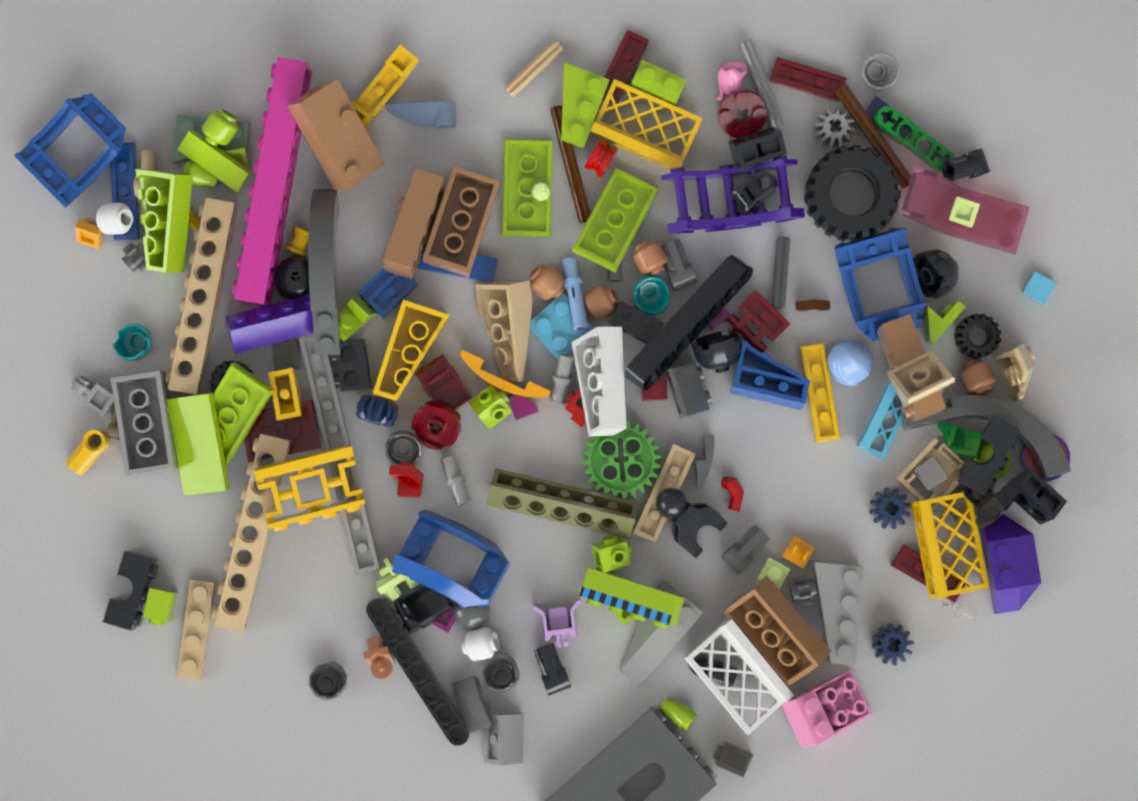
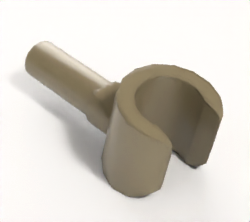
M113 404L112 419L108 425L107 433L111 438L120 440L115 404Z

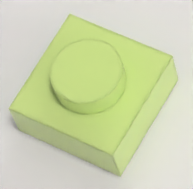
M955 197L948 220L972 228L980 204Z
M768 557L757 579L761 580L767 575L780 590L790 568Z

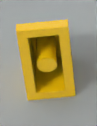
M293 368L268 372L271 388L274 389L272 396L277 421L302 416L301 392L297 372Z

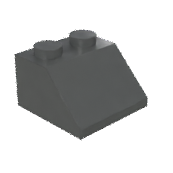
M695 363L667 370L666 375L680 419L710 410L709 405L712 404L709 391H704L701 382L705 381L701 367L697 368Z

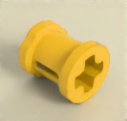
M294 226L293 230L295 232L289 245L285 246V249L297 255L305 256L306 253L304 251L308 244L309 232Z

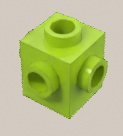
M492 385L468 402L489 430L512 413L507 406L510 400L502 390L497 392Z
M610 535L604 537L603 541L591 544L595 568L603 573L620 572L624 569L623 567L631 565V547L627 541L620 537Z

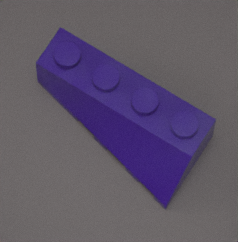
M310 294L225 316L226 328L235 354L313 334Z

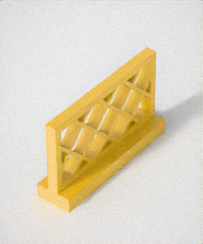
M614 79L590 130V135L604 139L608 143L667 169L682 167L703 118ZM616 87L625 90L629 99L616 104L613 98ZM630 93L636 95V97L632 98ZM641 98L648 100L651 109L638 114L634 101ZM611 100L613 106L608 107V104ZM631 103L635 116L622 120L618 107ZM653 103L659 106L654 108ZM663 108L670 110L673 119L660 124L656 111ZM615 109L619 122L609 125L601 121L605 112ZM653 113L657 125L644 130L640 117ZM675 113L680 114L682 116L676 118ZM685 118L696 122L693 130L682 133L678 123L679 120ZM637 119L641 132L633 135L627 133L624 123ZM675 122L679 135L667 140L662 127ZM621 125L622 130L616 128V126ZM659 129L663 141L657 144L650 143L646 133ZM643 135L645 140L639 138L638 136ZM690 135L686 143L684 137ZM681 138L685 147L681 156L671 152L668 143ZM665 144L667 150L664 149V148H661V147H659V146H662V145Z
M964 492L910 502L929 599H941L951 595L989 588L974 506L964 496ZM964 497L966 508L961 514L952 506L957 498ZM938 502L945 507L940 518L933 515L932 503ZM949 511L959 517L953 528L943 522ZM963 521L970 525L971 531L967 538L957 532ZM940 525L950 531L944 543L937 538L936 532ZM954 535L964 541L958 552L948 546ZM968 545L975 550V557L971 562L962 556ZM945 549L955 556L949 567L943 564L941 559ZM959 559L968 565L963 576L953 571ZM972 569L979 573L981 584L973 585L966 580ZM952 574L960 581L955 589L947 590L946 580Z

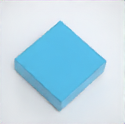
M1035 271L1022 293L1044 305L1056 283Z

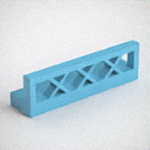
M890 379L857 447L881 459L885 458L905 417L902 410L899 416H897L896 411L902 409V407H894L892 401L896 395V390ZM892 412L896 422L892 428L884 430L882 421L886 414ZM891 431V433H890V435H889V437H888V439H887L885 433ZM882 434L885 442L881 452L870 447L875 436Z

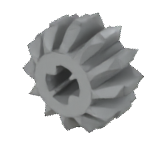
M839 107L835 108L834 114L830 108H826L825 115L819 113L817 116L820 122H815L813 125L814 128L820 129L815 132V137L823 136L820 144L824 145L826 141H829L830 149H833L835 142L838 147L844 146L843 140L850 142L852 138L849 134L855 132V128L849 126L854 123V119L846 120L849 112L846 110L840 115ZM836 123L839 127L835 132H832L830 130L831 125L833 126Z

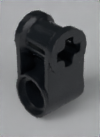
M760 171L737 187L730 194V197L739 203L743 209L742 213L747 215L777 190L778 181L774 175ZM768 177L770 185L762 190L760 188V181L762 178Z

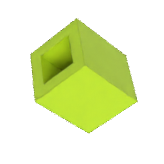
M156 587L149 588L143 617L149 618V623L163 625L164 622L171 621L178 592Z

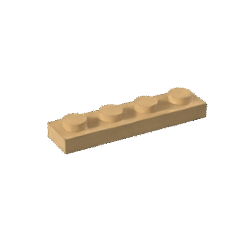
M672 445L634 529V534L656 543L667 519L657 511L656 498L659 492L665 488H677L680 490L696 455L695 453L678 445Z
M190 579L176 675L178 678L200 681L203 678L216 582Z

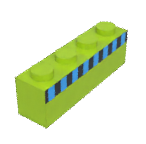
M592 568L587 569L579 595L587 598L586 603L600 607L601 603L609 605V611L622 614L624 610L631 613V618L645 622V618L654 620L653 625L667 629L668 625L677 626L685 600L684 597Z

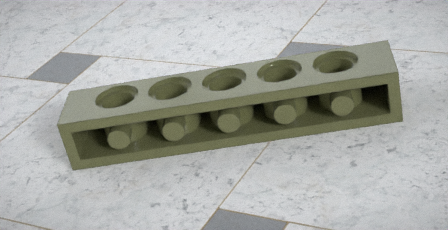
M495 468L487 500L488 506L609 535H616L626 539L631 538L639 504L636 501Z

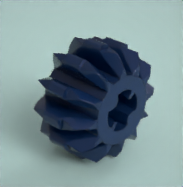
M362 395L356 407V416L359 419L384 427L393 426L398 415V406L395 402L371 395Z
M884 488V496L880 492L875 493L879 501L870 500V504L876 506V509L869 510V514H878L873 519V522L878 523L882 520L881 528L885 529L888 523H890L891 529H896V521L900 525L905 524L901 516L910 517L911 514L904 511V508L911 507V503L903 504L907 495L902 494L898 497L899 489H894L891 494L889 488ZM888 502H890V505H895V511H892L893 515H890V512H885V506H888Z
M888 623V632L884 627L880 626L878 629L882 635L873 634L872 636L874 639L879 640V642L871 644V648L880 649L874 656L879 658L884 655L882 658V663L887 664L891 658V663L894 666L897 665V657L902 662H906L903 653L912 654V651L906 649V647L913 645L914 641L905 639L911 633L909 631L902 633V625H898L894 631L893 624ZM889 639L894 641L897 639L898 642L895 643V650L891 648L888 650L887 647L890 645Z

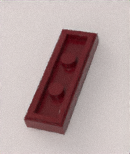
M627 30L604 78L610 80L603 100H605L614 79L628 85L649 43L648 39ZM616 87L613 93L616 104L620 102L625 90Z
M777 57L770 82L839 102L840 100L835 92L845 85L847 78Z
M902 544L891 566L926 586L921 555ZM952 574L946 580L947 590L955 589L960 581ZM960 594L947 596L946 599L955 603Z

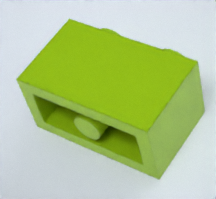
M642 60L632 80L631 87L676 106L685 87L686 80Z

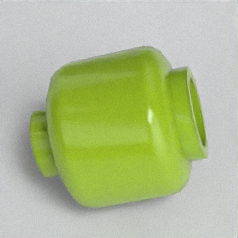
M224 109L212 111L202 126V131L206 135L204 139L215 147L218 144L228 145L239 129L236 122L237 118Z

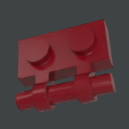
M756 290L738 307L744 316L739 319L732 314L727 319L733 326L732 330L738 331L749 342L750 346L756 348L761 353L768 348L761 341L765 336L773 342L790 325ZM750 320L760 329L756 335L746 326Z

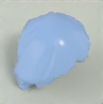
M843 341L837 343L829 351L827 364L833 379L841 385L850 387L857 385L869 376L873 357L871 356L870 349L859 342Z

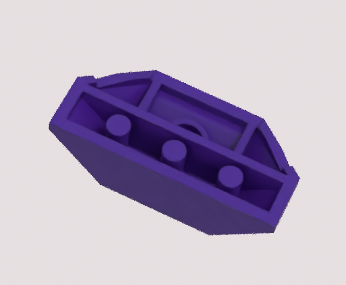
M1002 514L990 526L984 529L980 528L994 614L1019 611L1041 584L1034 534L1005 514Z

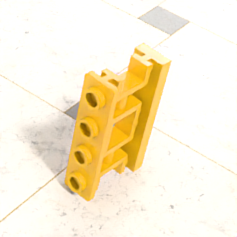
M347 444L254 468L253 472L258 489L271 487L276 507L275 510L264 512L267 527L269 529L274 528V531H280L289 528L288 524L298 522V525L312 522L313 517L322 515L324 519L336 516V511L346 509V512H352L361 509L360 505L366 504L362 488L349 490L344 470L346 467L356 465L352 446ZM346 458V461L336 463L339 472L337 477L326 479L323 467L313 469V466ZM298 471L296 474L288 475L291 489L278 492L274 479L264 481L266 478ZM319 475L324 497L301 503L296 480ZM342 486L346 498L355 496L353 499L322 506V504L332 502L329 492L330 488ZM294 498L297 510L307 508V511L274 519L275 516L283 515L280 501Z

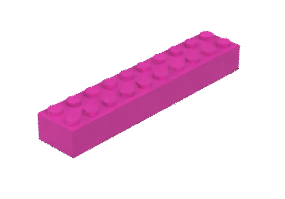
M277 57L276 64L273 63L271 67V78H274L272 88L269 87L267 90L266 101L269 102L268 112L264 111L262 126H265L264 135H260L258 140V150H261L259 160H255L253 173L257 175L255 184H251L249 198H252L251 208H247L245 213V222H248L247 231L243 232L241 236V246L244 247L243 254L238 256L236 270L239 271L238 280H234L232 295H235V300L241 304L258 307L272 304L275 272L280 259L302 134L287 105L310 89L312 70L306 61Z

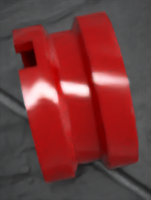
M600 139L584 168L589 171L594 170L596 175L602 178L605 170L613 161L618 148L614 145L609 146L607 141Z

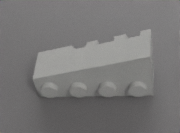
M811 561L818 595L824 643L831 650L827 656V662L856 666L864 566Z

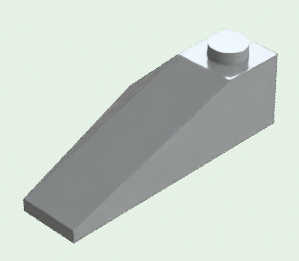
M665 580L657 587L659 590L684 597ZM685 598L677 626L668 625L667 629L653 625L654 620L645 618V622L639 621L620 671L639 687L703 612Z

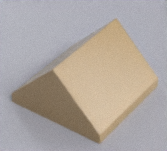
M932 350L887 372L904 407L954 382V377Z

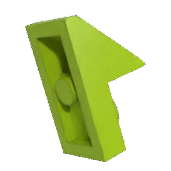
M356 296L351 298L347 306L338 313L340 338L343 341H346L377 315V312L363 297Z
M960 301L954 304L949 302L940 312L943 315L942 317L929 306L925 307L926 343L929 345L934 344L966 306Z

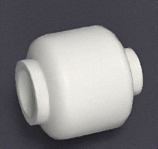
M105 203L97 211V226L105 234H124L132 226L133 214L124 203Z
M488 627L469 630L465 635V640H462L463 653L465 655L468 654L472 661L491 658L500 649L497 633Z

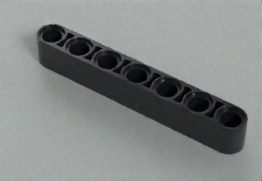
M734 255L728 256L629 363L625 369L624 376L644 391L651 388L749 281L753 268Z
M383 598L371 600L366 607L368 617L451 744L455 746L465 744L470 735L465 720L404 628L391 605ZM375 602H380L384 605L385 611L382 616H377L373 613L372 606ZM388 623H393L398 627L396 636L391 637L386 634L385 627ZM401 644H407L411 647L412 651L409 657H403L399 654V646ZM414 665L424 667L425 674L423 677L417 678L412 674V667ZM433 685L438 689V696L436 698L426 696L425 689L427 686ZM440 707H449L452 711V716L448 719L441 718L438 713ZM456 727H460L465 731V737L461 740H457L452 736V730Z

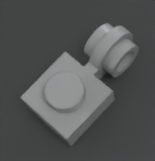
M81 375L78 378H74L71 389L82 396L85 393L88 394L83 403L102 417L106 416L114 404L113 392L99 382L91 389L90 385L92 383Z

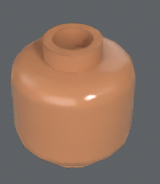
M648 239L633 248L635 252L632 254V260L641 274L651 273V275L655 276L665 270L663 265L668 261V257L658 241L651 242Z
M540 264L529 275L531 289L543 300H548L552 297L557 299L565 290L563 287L564 276L551 264L544 266Z
M599 285L584 295L586 316L588 318L592 316L597 321H601L614 314L617 305L620 303L613 288L606 287L605 285Z
M974 359L963 365L964 370L960 373L959 378L969 395L984 396L994 389L993 385L996 383V378L987 362H977Z

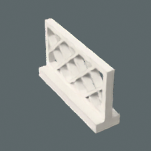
M732 619L723 621L709 637L684 658L747 735L752 733L784 702H788L794 696ZM719 635L726 641L725 651L713 650L714 639ZM700 652L708 653V667H700L693 658ZM713 654L725 655L724 669L712 668ZM730 655L738 656L742 660L741 670L729 669ZM712 671L724 672L723 687L713 684ZM729 673L741 674L740 688L728 687ZM746 674L756 677L757 690L745 689ZM728 690L740 691L739 706L731 705L727 701ZM745 692L756 693V707L744 706ZM761 693L770 694L775 703L769 708H760ZM744 709L755 710V721L750 726L743 720Z

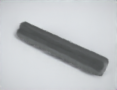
M778 237L776 241L772 306L775 309H783L786 302L790 238Z

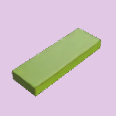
M193 129L188 131L178 148V151L235 192L241 190L251 173L249 169L224 151L208 143L203 136Z

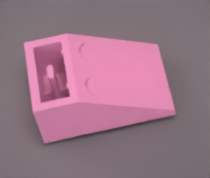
M851 669L798 693L788 702H784L781 705L801 748L816 746L872 714Z

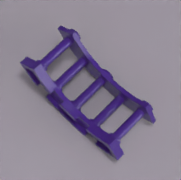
M783 155L773 158L771 162L756 164L743 169L739 167L734 168L733 164L719 166L718 170L685 171L684 167L670 169V173L662 175L661 180L674 181L679 217L676 218L677 222L667 224L668 234L694 233V230H705V232L735 230L762 226V223L772 221L781 223L805 218L804 208H794L789 194L786 167L798 165L797 160L787 159V156ZM776 170L781 200L779 210L768 212L763 201L753 211V214L740 216V213L737 212L736 200L730 197V194L734 191L733 176L750 174L752 177L760 171ZM723 178L728 213L725 214L726 218L714 219L713 215L710 214L706 179ZM686 180H696L701 213L699 220H691V216H688L684 185Z

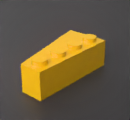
M402 300L374 385L373 395L394 402L397 401L450 316L449 314Z

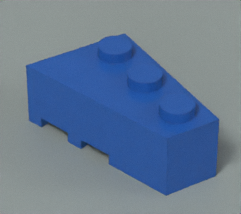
M743 340L730 393L801 410L806 402L810 380L784 364H779L771 359L769 355L764 352L761 353Z

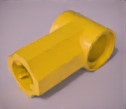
M104 430L88 431L84 435L83 441L65 463L72 471L83 476L99 455L109 448L111 444L110 436ZM96 434L102 440L99 447H95L92 442Z

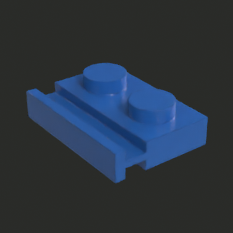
M383 268L358 293L384 319L418 286V283L414 279L410 280L386 272Z

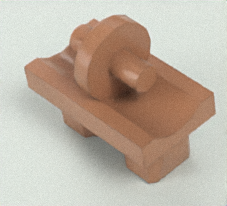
M381 636L366 639L369 651L363 652L365 661L371 668L372 675L379 680L387 679L392 674V665L396 664L393 654L388 646L386 647V643L383 642Z

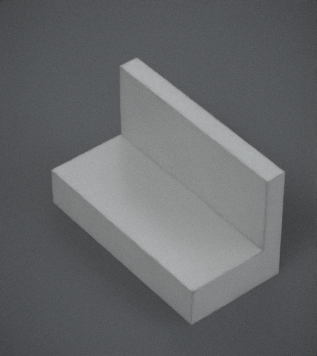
M491 713L494 725L485 728L484 763L495 765L522 763L523 714Z

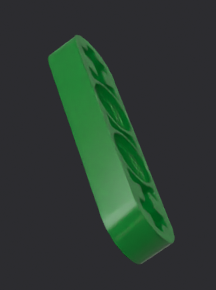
M884 106L876 110L874 114L875 124L934 170L942 172L944 166L939 165L940 159L936 156L931 157V159L929 158L934 152L939 157L946 156L945 161L955 158L950 150L894 107ZM889 112V119L893 122L899 119L900 122L895 126L890 121L883 122L884 117L881 114ZM902 125L909 126L911 130V135L907 139L902 138L899 134V129ZM922 139L927 140L930 144V149L927 153H922L918 148V144Z

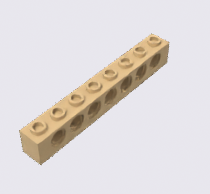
M205 198V203L200 205L199 217L201 218L200 227H196L194 233V241L197 242L195 251H191L189 265H192L190 275L187 274L184 284L187 294L186 299L183 298L181 300L180 313L183 314L181 323L178 322L176 325L175 337H178L176 347L173 346L171 350L170 360L173 361L172 369L168 370L165 380L168 390L191 395H198L202 392L238 206L233 202ZM215 219L220 220V228L216 231H210V222ZM210 242L214 243L216 246L215 252L211 255H206L204 251L206 245ZM204 267H210L211 275L207 279H201L200 271ZM201 290L205 291V301L197 303L195 300L196 293ZM199 314L202 318L201 324L197 327H192L190 323L192 316ZM190 338H195L197 341L196 348L188 351L186 349V342ZM185 362H190L192 365V371L188 375H183L181 372V366Z
M265 433L260 434V438H255L252 452H256L254 462H249L247 476H250L248 486L244 485L241 494V500H244L243 509H238L235 523L239 525L237 533H232L229 547L233 548L231 557H227L223 571L227 572L225 581L220 582L218 595L221 596L219 605H215L212 619H215V627L244 633L247 629L270 533L264 512L276 509L271 487L266 491L259 490L256 486L253 469L265 466L262 463V457L266 453L274 457V463L287 460L292 442L290 439ZM284 474L266 478V480L274 479L277 491L279 492ZM252 502L261 503L263 511L260 515L252 513L250 508ZM249 525L257 530V536L253 539L245 535V528ZM245 549L250 552V562L240 560L239 552ZM239 573L245 577L244 586H238L234 583L233 577L235 574ZM231 597L236 598L240 603L239 609L232 610L229 608L228 599Z

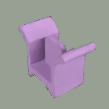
M578 599L570 608L571 627H569L566 607L549 609L550 629H548L545 610L537 605L533 606L532 610L537 611L543 616L546 641H549L551 636L555 635V645L557 648H561L560 635H562L564 647H567L569 644L566 633H570L573 637L579 636L578 626H575L573 611L578 605H581V600Z

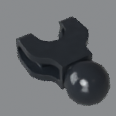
M665 488L659 492L656 498L657 511L660 515L672 521L673 539L694 558H697L703 552V549L696 541L699 529L703 526L711 525L722 531L727 525V522L709 505L706 503L690 504L686 501L682 491L677 488Z

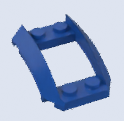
M92 93L82 95V97L68 98L51 121L28 142L29 144L24 149L14 155L22 166L65 208L84 192L121 151L126 127ZM78 115L108 146L97 160L74 182L44 151L59 138Z
M890 228V231L848 243L842 241L834 248L855 325L872 341L880 340L876 331L882 324L909 314L916 329H919L923 320V312L925 307H927L908 244L906 228ZM896 256L910 304L866 316L852 268Z
M426 509L418 512L419 518L399 555L395 554L392 572L407 576L410 580L439 592L461 605V608L466 609V607L477 605L478 607L489 606L510 565V562L500 548L486 537L454 520ZM442 530L486 552L468 589L445 575L424 566Z

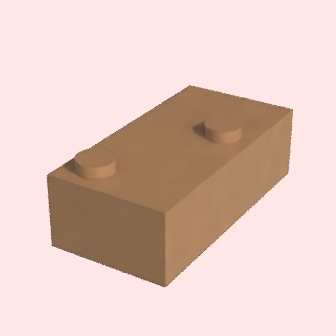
M338 78L323 81L287 105L334 190L350 189L385 165Z
M453 166L423 255V263L468 278L470 277L500 187V181Z
M418 168L415 169L406 196H401L397 211H400L388 246L382 256L381 262L384 263L386 272L413 280L444 194V177Z
M910 314L884 323L876 331L891 370L925 354ZM939 390L906 407L902 404L901 407L905 418H910L912 423L940 413L946 408V405Z
M767 575L735 598L723 611L729 620L732 619L787 687L818 667L831 652Z

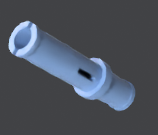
M566 258L561 262L565 276L564 288L568 292L573 329L574 331H584L589 328V324L587 322L581 289L583 281L579 277L577 259Z

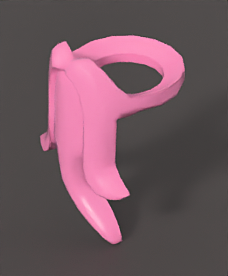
M730 62L718 69L720 94L716 97L717 100L721 101L725 94L731 91L742 90L741 79L747 73V65L745 63Z

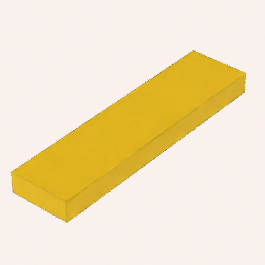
M824 343L800 346L799 350L804 377L810 380L807 396L815 442L841 439Z

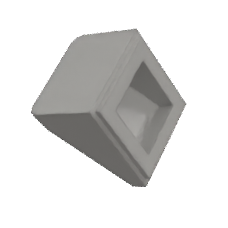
M934 456L913 469L927 491L948 478Z

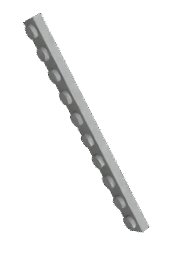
M314 333L298 337L325 450L350 444L329 355H315ZM346 458L329 462L332 478L339 476L336 463L346 461ZM356 465L344 468L349 490L361 488ZM342 486L335 487L338 502L355 498V496L346 498ZM365 504L360 505L361 509L352 512H346V509L340 510L356 575L381 569Z

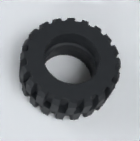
M853 145L849 148L846 146L839 147L835 151L828 152L820 159L809 174L805 185L806 195L804 196L805 204L808 206L807 213L809 217H813L815 220L814 225L818 229L821 227L825 231L824 234L829 237L833 235L837 237V240L845 241L848 239L855 241L872 236L891 221L892 216L898 209V200L901 198V190H898V185L900 184L899 177H895L893 173L895 168L892 163L888 165L885 162L886 157L882 154L878 156L873 153L874 149L872 148L862 149L861 145ZM848 171L857 172L870 181L874 189L875 198L867 212L858 216H850L840 212L833 205L829 194L832 181L841 173Z

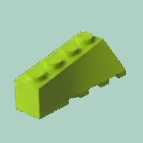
M135 169L136 178L140 179L141 188L138 190V198L142 200L143 214L140 216L141 224H144L146 234L143 237L146 270L163 273L184 272L193 175Z

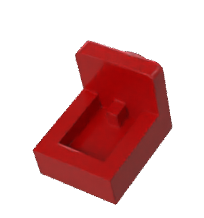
M579 389L577 393L572 391L565 400L567 404L565 410L573 415L570 419L582 428L584 424L586 426L587 424L584 410L576 405L581 397Z
M400 462V465H390L389 475L398 481L397 496L420 498L424 474L415 468L412 463Z

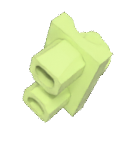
M388 557L383 560L386 567L379 570L382 578L375 581L381 595L384 593L391 601L402 595L401 590L397 586L405 580L410 589L419 585V583L410 580L407 576L393 573L394 562H391Z

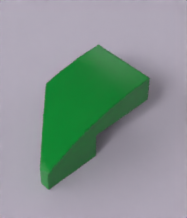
M938 423L937 426L943 433L947 445L955 454L980 459L985 440L981 438L982 433L962 430L954 425Z

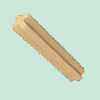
M554 40L506 85V92L510 96L515 97L563 52L562 45Z

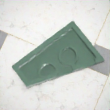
M177 115L171 163L176 164L190 160L178 151V148L191 129L204 138L206 137L202 131V126L207 118ZM236 121L239 129L228 145L218 144L217 147L221 150L241 146L248 148L251 124L249 122Z

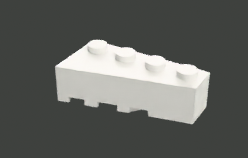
M596 327L571 343L588 435L613 436L626 429L622 327Z

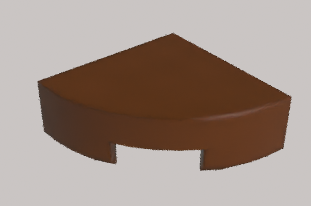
M814 299L796 301L795 306L798 311H828L830 309V301Z

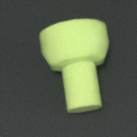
M539 181L533 185L531 193L535 200L545 201L549 198L551 189L547 183Z

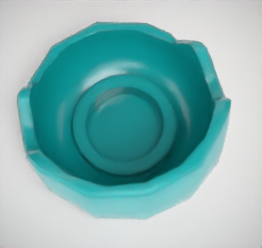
M647 275L641 278L633 289V299L636 306L648 315H657L665 311L670 304L671 297L668 285L656 275Z
M128 324L117 332V339L113 343V349L117 356L125 360L138 361L145 358L150 352L152 336L147 328L139 324Z

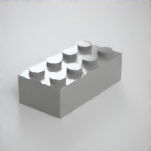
M158 370L111 378L125 476L179 469L166 401L169 399L165 383L166 376L163 371Z

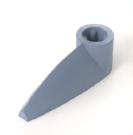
M455 102L386 104L387 111L413 124L435 128L456 127Z

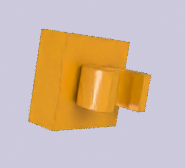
M87 217L85 222L79 220L75 227L76 242L99 249L103 242L101 230L98 226L91 224V217Z
M793 535L782 557L803 569L814 552L815 547Z

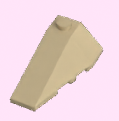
M507 280L475 284L478 311L480 316L485 317L488 329L485 330L487 337H492L495 346L493 354L501 377L505 381L521 382L524 380L532 312L530 280Z
M1025 343L993 357L1014 401L1024 398L1035 367L1033 362L1035 355L1029 346L1026 347Z

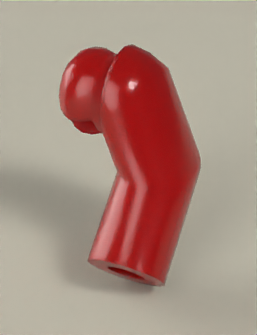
M725 476L721 480V486L723 489H727L731 495L728 509L740 512L744 489L737 478Z

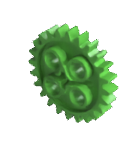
M627 421L625 430L613 436H592L594 442L585 443L590 448V451H583L582 453L584 456L589 457V460L582 462V465L589 466V469L584 474H592L588 482L590 484L598 483L595 488L596 491L604 488V494L608 495L610 492H613L615 497H618V494H622L623 499H626L627 493H631L636 498V490L638 489L644 494L643 486L645 484L650 487L653 486L649 479L650 477L658 478V475L653 470L661 469V466L655 463L656 460L661 459V455L654 454L659 449V445H651L655 437L647 439V429L640 433V424H637L632 429L630 421ZM618 439L623 440V454L625 458H629V461L624 463L625 482L621 481L619 462H615V459H619ZM630 441L638 442L640 444L639 451L629 453L626 450L627 443ZM604 444H614L616 447L615 452L612 455L603 454L602 447ZM632 465H638L642 469L641 475L637 478H632L628 474V469ZM608 467L616 468V478L612 480L606 479L604 477L605 469Z

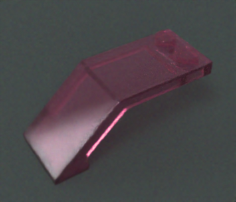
M914 166L900 214L944 235L1015 255L1030 207L962 188L938 176L937 172ZM955 197L980 204L972 228L948 220Z

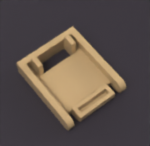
M937 436L895 478L917 500H925V498L909 484L914 478L922 484L913 469L933 456L948 478L930 489L931 494L927 499L949 495L960 484L957 482L960 474L958 470L965 462L945 443H942L935 449L934 446L940 440ZM937 502L931 504L932 512L940 505V503Z

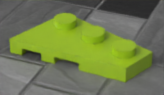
M564 62L561 140L584 149L610 79Z

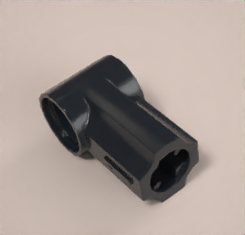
M983 148L943 162L944 166L942 169L944 178H947L950 182L966 177L972 179L990 172Z
M554 643L535 649V657L540 666L542 681L548 696L572 688L566 670L561 665Z
M699 653L693 658L695 661L700 658L705 659L706 667H708V656ZM713 658L712 668L724 669L725 663ZM688 664L689 670L693 674L698 676L697 673L693 670V668ZM729 665L730 670H738V668ZM712 671V681L723 685L724 672ZM729 673L728 687H732L737 673Z

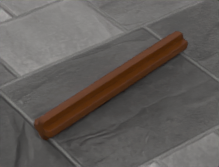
M843 85L835 92L836 96L877 154L884 155L886 157L885 162L888 165L892 163L895 168L893 173L895 177H899L901 188L905 189L913 184L914 179L849 87Z
M562 105L554 106L550 109L578 221L579 223H586L591 214L573 144L561 140Z

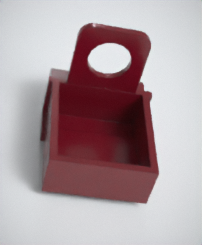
M443 354L438 358H434L432 362L425 367L422 366L419 371L414 373L420 381L422 388L433 401L443 403L454 411L472 399V396L459 379V375Z

